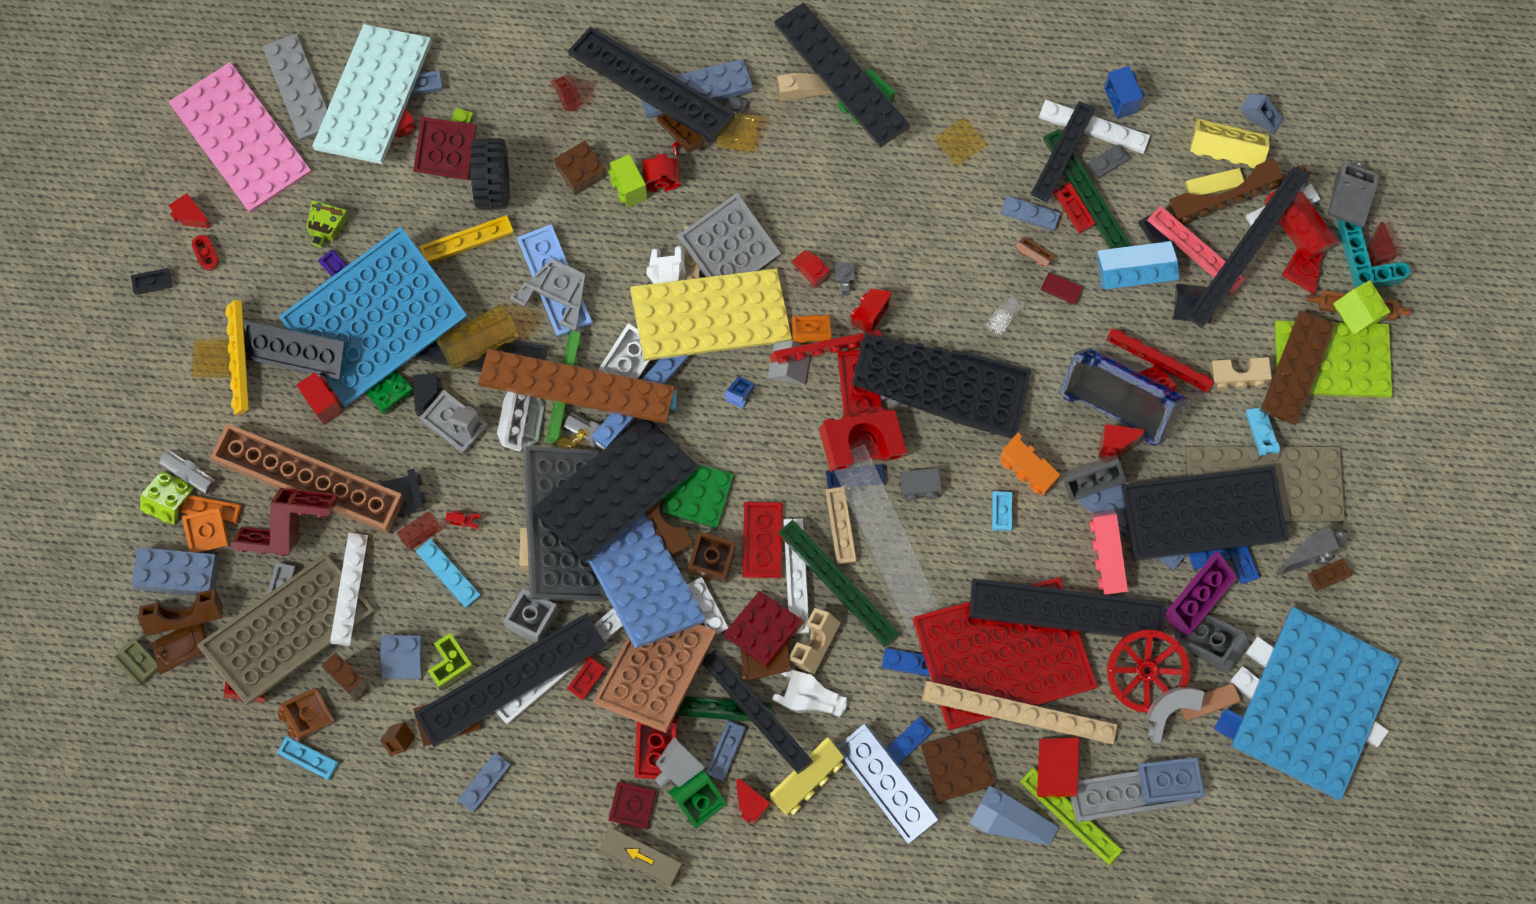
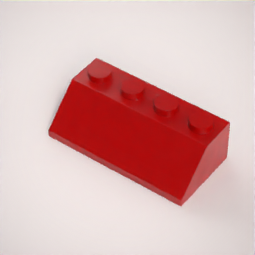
M1276 190L1267 195V198L1264 202L1265 205L1271 199ZM1300 190L1278 222L1306 261L1309 262L1338 244L1339 241Z

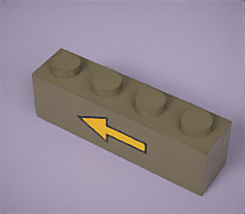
M616 827L615 830L609 828L599 847L600 852L672 887L682 867V863L679 862L680 858L672 854L666 856L661 853L662 849L654 845L648 847L643 844L644 840L633 836V838L626 836L627 832L621 828Z

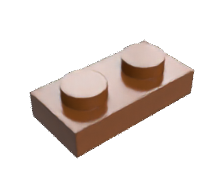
M1025 236L1018 241L1015 247L1022 255L1031 257L1040 266L1048 267L1055 258L1054 254Z

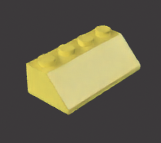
M1196 119L1190 150L1194 154L1199 156L1209 155L1216 160L1226 159L1234 164L1244 163L1248 164L1251 168H1255L1256 165L1265 162L1269 150L1268 134Z
M828 737L809 755L813 760L811 765L798 775L793 771L770 793V800L786 816L790 813L794 815L801 808L799 804L804 799L808 801L816 793L814 789L818 785L822 787L830 779L828 775L832 771L836 773L844 765L842 763L844 760L843 755Z

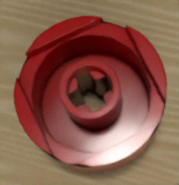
M658 154L656 158L641 161L642 176L647 191L657 192L656 189L664 188V191H672L679 187L680 172L678 159L669 158L666 154Z

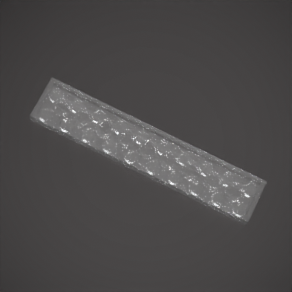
M864 444L851 450L854 463L848 469L834 472L908 635L916 633L912 617L940 610V607Z

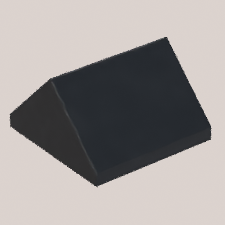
M1176 284L1173 320L1190 321L1186 318L1207 287ZM1212 316L1207 323L1211 324Z

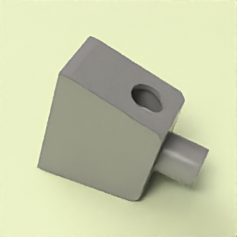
M674 737L656 762V765L662 772L655 781L662 788L670 780L680 787L705 767Z

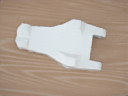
M676 246L675 256L661 257V250L659 248L652 249L650 264L647 267V276L653 284L685 279V249L683 246Z
M792 669L790 672L781 673L791 679L785 696L774 694L772 698L774 702L796 713L821 711L837 717L844 715L848 704L846 697L825 689L811 674Z

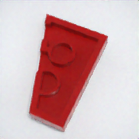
M1297 249L1281 276L1314 295L1323 253L1307 262Z

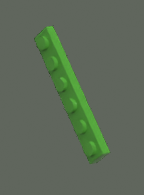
M572 331L568 335L562 364L577 365L578 357H576V352L580 349L582 342L579 339L580 332ZM554 401L545 442L554 443L561 438L563 429L560 427L561 422L566 417V410H564L566 403Z

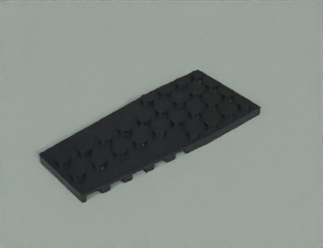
M865 332L852 385L952 422L1012 439L1019 430L1031 370L956 350L949 352L944 351L941 347L929 348L924 347V344L921 343L915 345L905 343V340L902 339L895 341L887 339V336L880 335V337H876Z

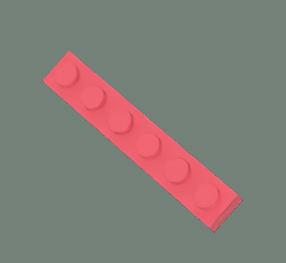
M1162 206L1148 218L1147 221L1215 278L1226 261ZM1240 275L1230 289L1232 294L1245 281L1242 275Z

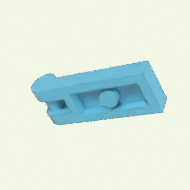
M1261 407L1247 409L1246 417L1259 456H1264L1270 452L1273 454L1279 453L1280 447L1276 441L1268 414L1260 412Z

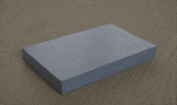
M1198 757L1138 764L1145 804L1205 797Z

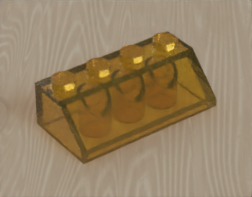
M503 304L451 329L437 339L436 342L450 368L453 370L463 367L465 363L471 360L479 359L483 354L487 353L488 349L497 350L499 346L513 342L520 334L512 317Z

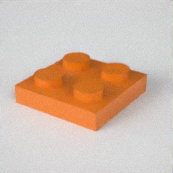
M829 315L792 316L793 342L805 343L807 341L820 342L830 340L831 327Z
M221 508L182 516L189 552L200 553L229 546Z

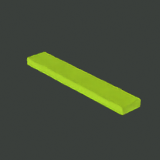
M1033 767L1019 783L1105 863L1110 865L1123 850L1092 821L1076 823L1072 803L1066 797H1038V771Z

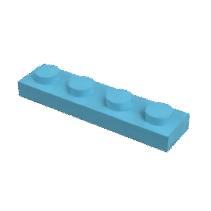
M431 539L416 550L420 558L466 609L481 597L477 590Z

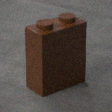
M336 652L321 666L356 702L371 688Z

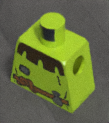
M312 200L307 231L310 235L314 236L311 242L313 246L321 248L325 239L332 242L335 241L348 220L346 210Z

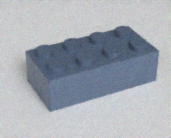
M138 547L131 585L140 591L196 596V593L215 589L220 559L215 554Z

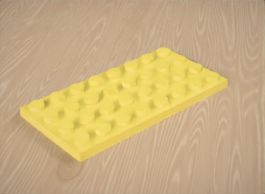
M777 269L632 286L630 288L644 361L770 345L792 340Z

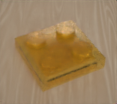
M733 112L735 113V119L718 137L716 147L753 154L759 117Z

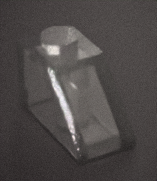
M1009 293L997 307L985 327L1000 338L1023 312L1025 303L1012 293Z

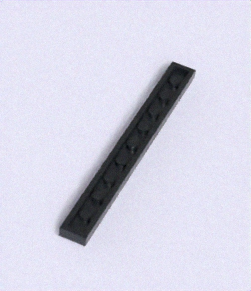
M1293 166L1186 319L1203 329L1308 181L1309 175Z

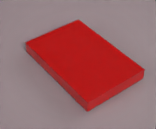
M1079 738L1039 739L1038 797H1078Z

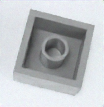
M522 588L503 622L507 630L535 643L546 637L559 614L557 604L548 600L530 599V592Z

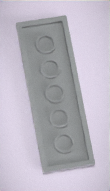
M297 34L262 46L299 140L303 141L316 136L327 108Z
M1139 771L1080 780L1078 783V797H1071L1076 823L1192 805L1194 804V799L1145 804Z

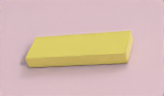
M1240 168L1187 180L1186 186L1191 194L1209 196L1232 190L1243 183L1244 179Z

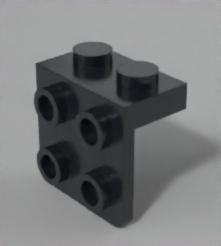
M414 468L407 470L408 476L384 481L380 484L403 495L405 501L397 517L425 511L424 503H427L425 492H421L420 485H423L421 474H417Z

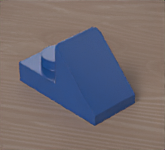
M738 376L726 390L724 397L727 398V402L743 409L755 384Z

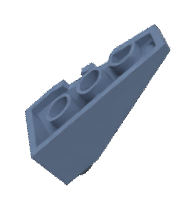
M991 786L988 787L969 823L987 834L1046 845L1051 844L1059 828Z

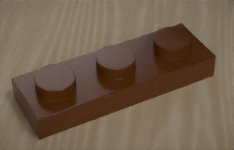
M664 113L657 116V122L688 153L704 145L703 138L691 129Z

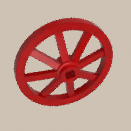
M1144 629L1126 635L1114 646L1107 662V680L1115 697L1130 709L1147 713L1151 706L1150 680L1163 692L1169 690L1157 677V674L1181 675L1178 687H1187L1190 678L1189 660L1183 647L1170 635L1157 630ZM1146 637L1145 654L1142 661L1128 644L1136 639ZM1153 637L1160 638L1170 644L1166 650L1151 661ZM1123 649L1136 662L1137 667H1115L1117 658ZM1176 651L1180 658L1182 669L1159 668L1157 665ZM1145 667L1150 668V671H1148L1147 674L1144 673ZM1115 673H1137L1134 679L1120 691L1116 683ZM1142 679L1143 705L1126 698Z

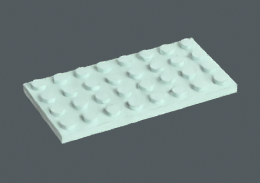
M363 24L312 145L314 150L383 164L431 46V38Z

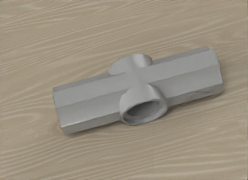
M573 413L568 416L564 424L565 429L581 437L585 443L589 442L593 447L597 446L603 450L605 449L592 439V435L600 427L599 424L592 421L588 422Z
M170 450L164 452L161 456L159 463L173 472L177 478L188 483V485L191 484L206 495L215 487L216 480L202 472L191 461L182 459Z

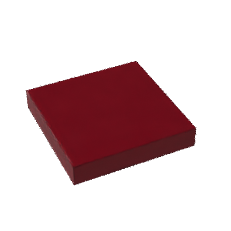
M617 782L608 821L648 830L657 790Z

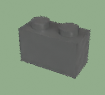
M939 468L900 472L902 499H907V501L918 500V497L934 499L938 497L937 495L941 494Z

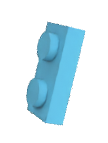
M993 491L992 531H1011L1012 492Z

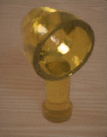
M579 429L578 433L571 440L567 437L560 438L556 443L557 448L577 449L576 445L582 438L586 437L587 433L583 429Z

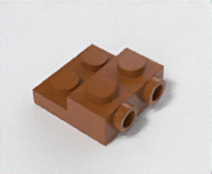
M317 688L281 703L277 712L279 720L286 722L288 726L286 730L289 738L295 739L296 743L313 736L315 732L334 723V719Z

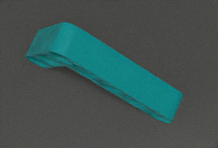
M1336 218L1355 288L1366 283L1362 282L1359 277L1365 278L1367 282L1370 280L1375 288L1401 284L1407 279L1410 274V267L1404 262L1371 267L1361 227ZM1346 226H1351L1353 230H1348ZM1350 243H1355L1357 248L1353 247ZM1355 260L1361 261L1362 265L1357 264ZM1396 271H1400L1403 276L1398 275ZM1378 274L1383 275L1385 279H1381Z

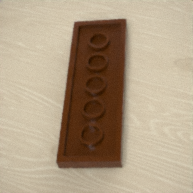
M1299 310L1260 412L1296 426L1335 327L1334 323Z

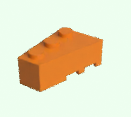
M1017 433L1003 448L1000 456L1001 464L1007 470H1013L1016 473L1015 476L1021 482L1026 481L1034 493L1044 496L1058 481L1060 474L1044 458L1040 459L1034 454L1033 451L1035 449L1031 445L1027 447L1020 440L1022 436Z

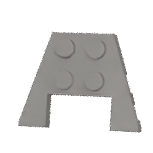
M551 259L528 283L521 286V289L510 297V301L526 308L534 292L568 307L560 321V325L576 331L586 275Z

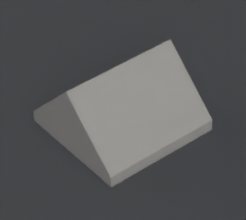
M793 340L777 342L773 346L772 353L776 350L801 346L802 344L793 342ZM810 356L800 361L791 359L788 363L781 365L778 362L772 364L770 362L767 379L805 385Z

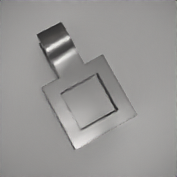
M835 263V283H841L842 295H849V283H854V263Z

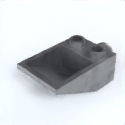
M1343 162L1335 176L1328 216L1364 227L1377 187L1379 174L1366 170L1362 162H1355L1352 165Z
M1331 527L1313 532L1276 572L1277 576L1316 562L1324 564L1330 561V558L1335 556V552L1339 547L1347 543V535L1342 531H1337L1333 534Z

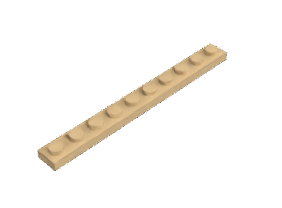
M925 681L922 701L1114 744L1116 724Z

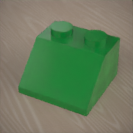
M703 770L682 786L678 787L676 785L668 791L695 829L727 805Z

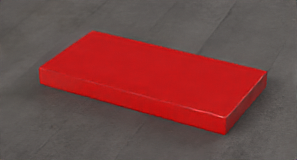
M744 502L742 578L781 579L782 538L777 533L782 529L783 502Z

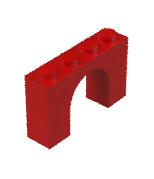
M884 408L872 414L870 412H863L856 417L846 415L839 420L830 418L824 420V423L818 428L830 472L848 469L854 463L848 443L849 433L854 429H864L875 436L883 462L901 459L907 453L895 409L888 411L887 408Z

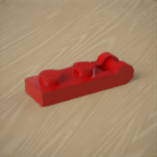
M1070 182L1065 184L1063 188H1057L1053 191V195L1059 201L1078 234L1095 226V221Z

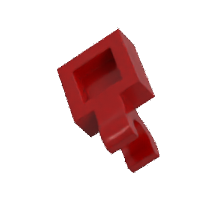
M453 511L452 513H446L445 520L450 525L467 526L477 530L479 525L473 524V520H481L482 517L476 513L466 517L460 511Z

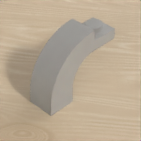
M1178 687L1170 689L1157 697L1146 715V719L1153 721L1148 727L1147 734L1150 736L1149 739L1153 742L1161 743L1166 719L1173 711L1181 708L1200 711L1204 691L1190 687Z

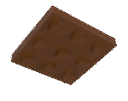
M978 728L921 745L938 803L981 791L989 786H996Z

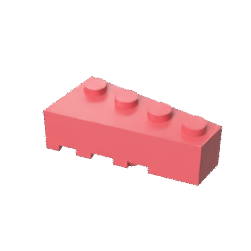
M1115 510L1091 513L1092 521H1089L1090 530L1094 532L1095 540H1092L1093 551H1097L1098 559H1095L1096 571L1100 570L1101 578H1098L1099 590H1103L1104 595L1127 592L1117 514Z

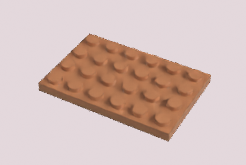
M699 624L635 649L628 636L597 693L594 704L667 733L717 635L716 631Z

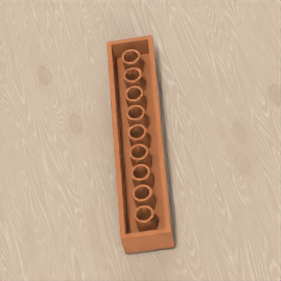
M226 424L210 457L219 466L276 489L287 488L338 494V502L333 508V512L387 534L390 533L405 501L403 495L230 424Z

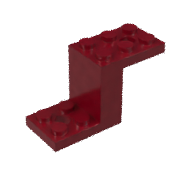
M280 488L270 502V529L242 526L231 541V549H236L239 552L255 551L259 554L273 553L278 556L290 555L299 540V515L329 516L338 502V494Z

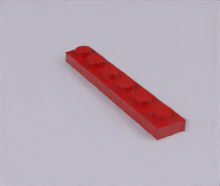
M1112 328L1106 339L1108 342L1153 365L1160 366L1164 371L1208 393L1214 382L1208 375L1193 371V368L1189 365L1178 363L1175 358L1161 354L1154 347L1145 346L1139 339H1132L1119 329L1115 330Z
M880 329L869 331L868 335L880 337L881 331ZM864 333L776 350L769 356L771 364L778 362L781 365L788 363L791 359L800 361L810 355L819 357L824 355L825 352L830 351L831 354L841 352L844 348L849 350L857 349L862 343Z

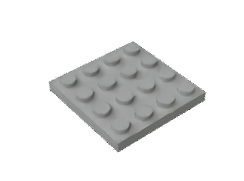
M738 193L731 196L676 236L705 277L757 271L781 254Z

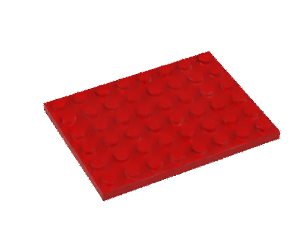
M1060 577L1030 585L1064 590ZM970 602L912 617L918 641L933 683L1034 706L1098 688L1079 632L968 618ZM939 705L947 731L994 718Z

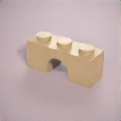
M1269 357L1250 358L1247 362L1246 373L1234 371L1231 360H1215L1209 365L1210 378L1214 381L1211 388H1217V390H1226L1229 387L1235 386L1237 389H1244L1251 385H1255L1256 388H1262L1267 386L1272 379Z
M814 608L806 623V626L811 631L810 639L806 645L796 643L789 656L790 662L800 670L815 674L840 622L829 612Z

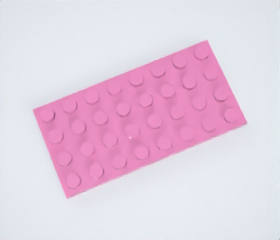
M231 62L169 101V104L249 213L312 173Z

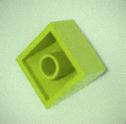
M1370 280L1333 303L1352 336L1382 321L1390 313V310Z

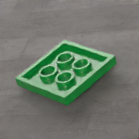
M697 464L699 470L666 497L662 514L717 529L734 474Z

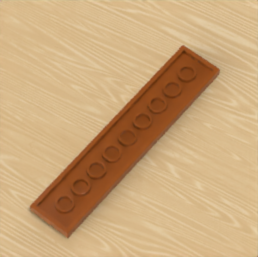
M492 349L487 350L478 382L479 386L665 424L667 423L675 387Z

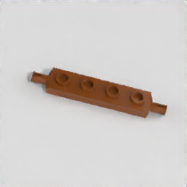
M1322 290L1319 296L1308 294L1307 302L1318 303L1319 311L1338 313L1333 303L1346 294ZM1383 299L1390 310L1385 320L1395 321L1398 315H1410V308L1399 307L1396 300Z

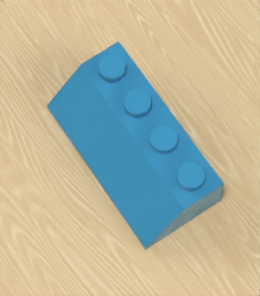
M1171 241L1097 250L1100 286L1103 289L1179 280L1178 262Z

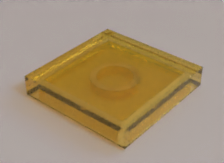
M961 118L934 137L935 142L956 167L986 146L985 142L964 118Z
M194 340L191 376L200 378H230L229 340Z

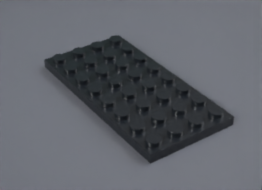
M641 419L536 504L532 511L586 564L699 470V466L653 421Z
M1275 466L1121 485L1134 561L1289 541Z

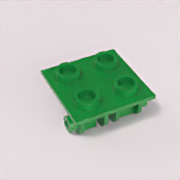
M394 371L367 391L366 394L382 414H388L394 408L392 404L397 407L396 401L402 403L401 399L404 401L411 397L413 389L397 371Z

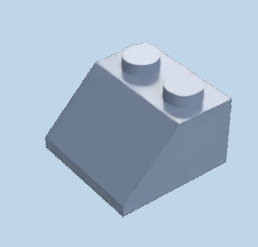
M381 635L380 659L382 679H422L424 640L421 636Z

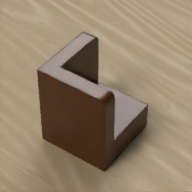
M402 722L390 726L380 742L388 753L393 756L406 752L415 735L408 725Z

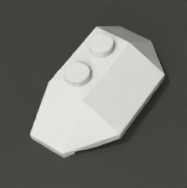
M507 392L503 400L497 431L502 446L520 452L525 446H531L538 442L544 411L541 398Z

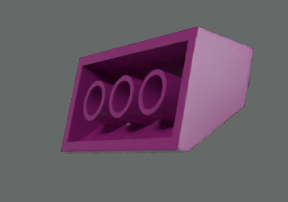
M1216 551L1168 608L1165 618L1175 630L1190 635L1236 580V574L1219 552Z

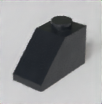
M436 373L413 375L415 412L418 417L439 396V390H442V381L438 379Z

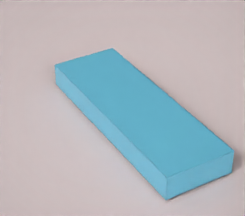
M287 735L277 751V754L327 780H330L339 764L337 761L300 742L296 743L294 739H290Z

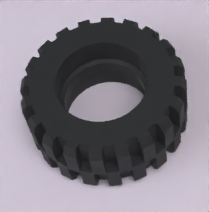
M502 138L475 139L472 141L470 152L474 205L479 210L506 209L510 199L509 163L506 142Z

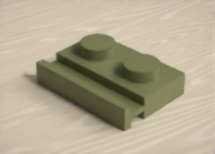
M135 638L128 642L117 655L112 657L138 686H141V683L158 670L154 658Z

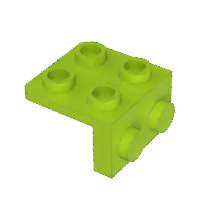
M160 472L140 495V510L161 519L163 522L175 525L178 521L179 507L192 493L194 486L188 485L185 481L166 472Z

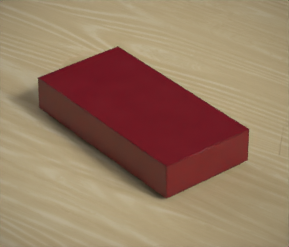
M1048 272L1041 287V291L1073 305L1076 304L1083 289L1082 286Z

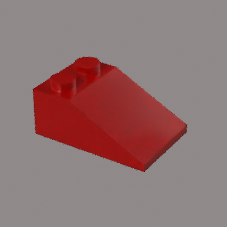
M679 716L674 717L667 733L637 721L634 778L656 779L662 772L656 765V762L672 739L675 737L678 740Z

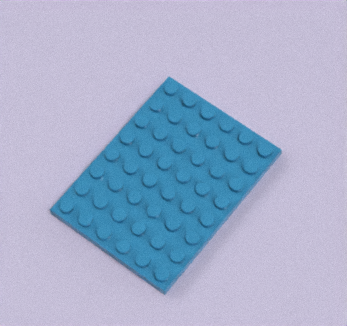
M401 226L279 316L288 329L348 341L343 379L323 376L344 407L349 406L468 317Z
M1292 607L1245 711L1243 720L1231 743V747L1340 801L1400 660Z

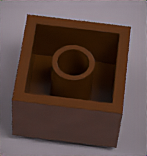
M586 140L554 158L557 170L575 196L606 178L604 166Z
M698 532L688 565V573L726 584L736 551V541Z

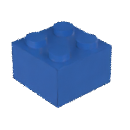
M1130 66L1108 72L1104 89L1117 119L1138 113L1144 93L1142 88L1138 87L1135 72L1131 71Z

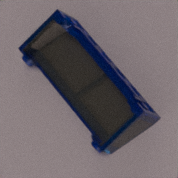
M1092 348L1075 352L1059 390V394L1064 396L1063 398L1069 402L1080 400L1132 428L1144 429L1143 437L1146 439L1145 441L1154 446L1165 442L1189 399Z

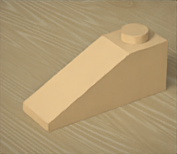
M792 73L777 76L780 101L832 93L817 74Z

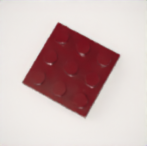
M421 117L413 172L469 181L471 144L476 137L477 125Z
M758 591L725 631L723 637L768 668L804 624V621L761 591Z

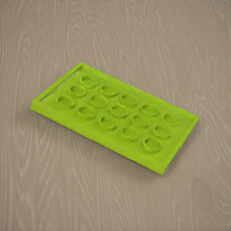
M1295 321L1274 322L1276 368ZM1331 322L1335 324V327L1308 395L1391 398L1389 324H1374L1352 336L1345 323Z

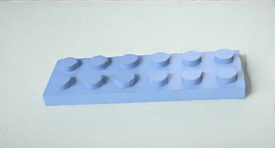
M552 224L517 237L532 277L551 259L569 266ZM540 294L557 338L571 333L572 330L560 325V321L568 307ZM583 299L577 330L592 325Z

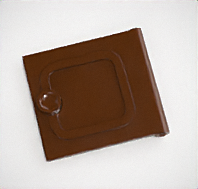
M203 623L179 628L151 642L160 675L203 654L197 645L207 638Z
M788 643L768 668L741 650L743 681L791 671Z

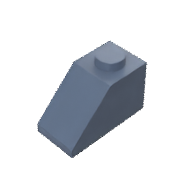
M1249 94L1240 108L1249 120L1271 133H1275L1283 121V118L1266 95Z

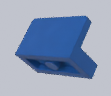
M1225 709L1220 715L1214 730L1233 740L1243 717Z

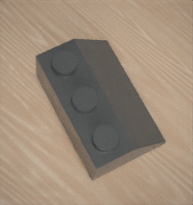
M1117 454L1062 473L1071 502L1127 483Z

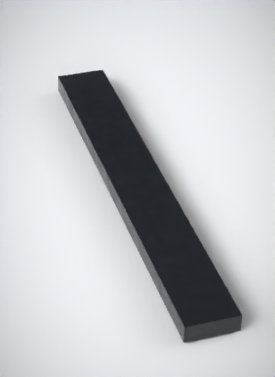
M714 650L704 658L702 665L797 775L813 763L809 755L717 650Z

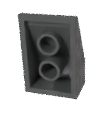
M1209 614L1203 618L1190 635L1179 631L1174 637L1186 649L1210 666L1226 674L1230 672L1249 644L1245 632Z

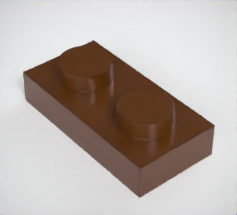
M1342 558L1308 573L1307 576L1315 592H1318L1350 578L1352 574Z

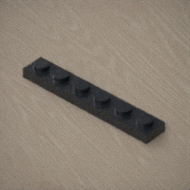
M1081 101L1078 102L1031 192L1032 196L1048 203L1096 108Z

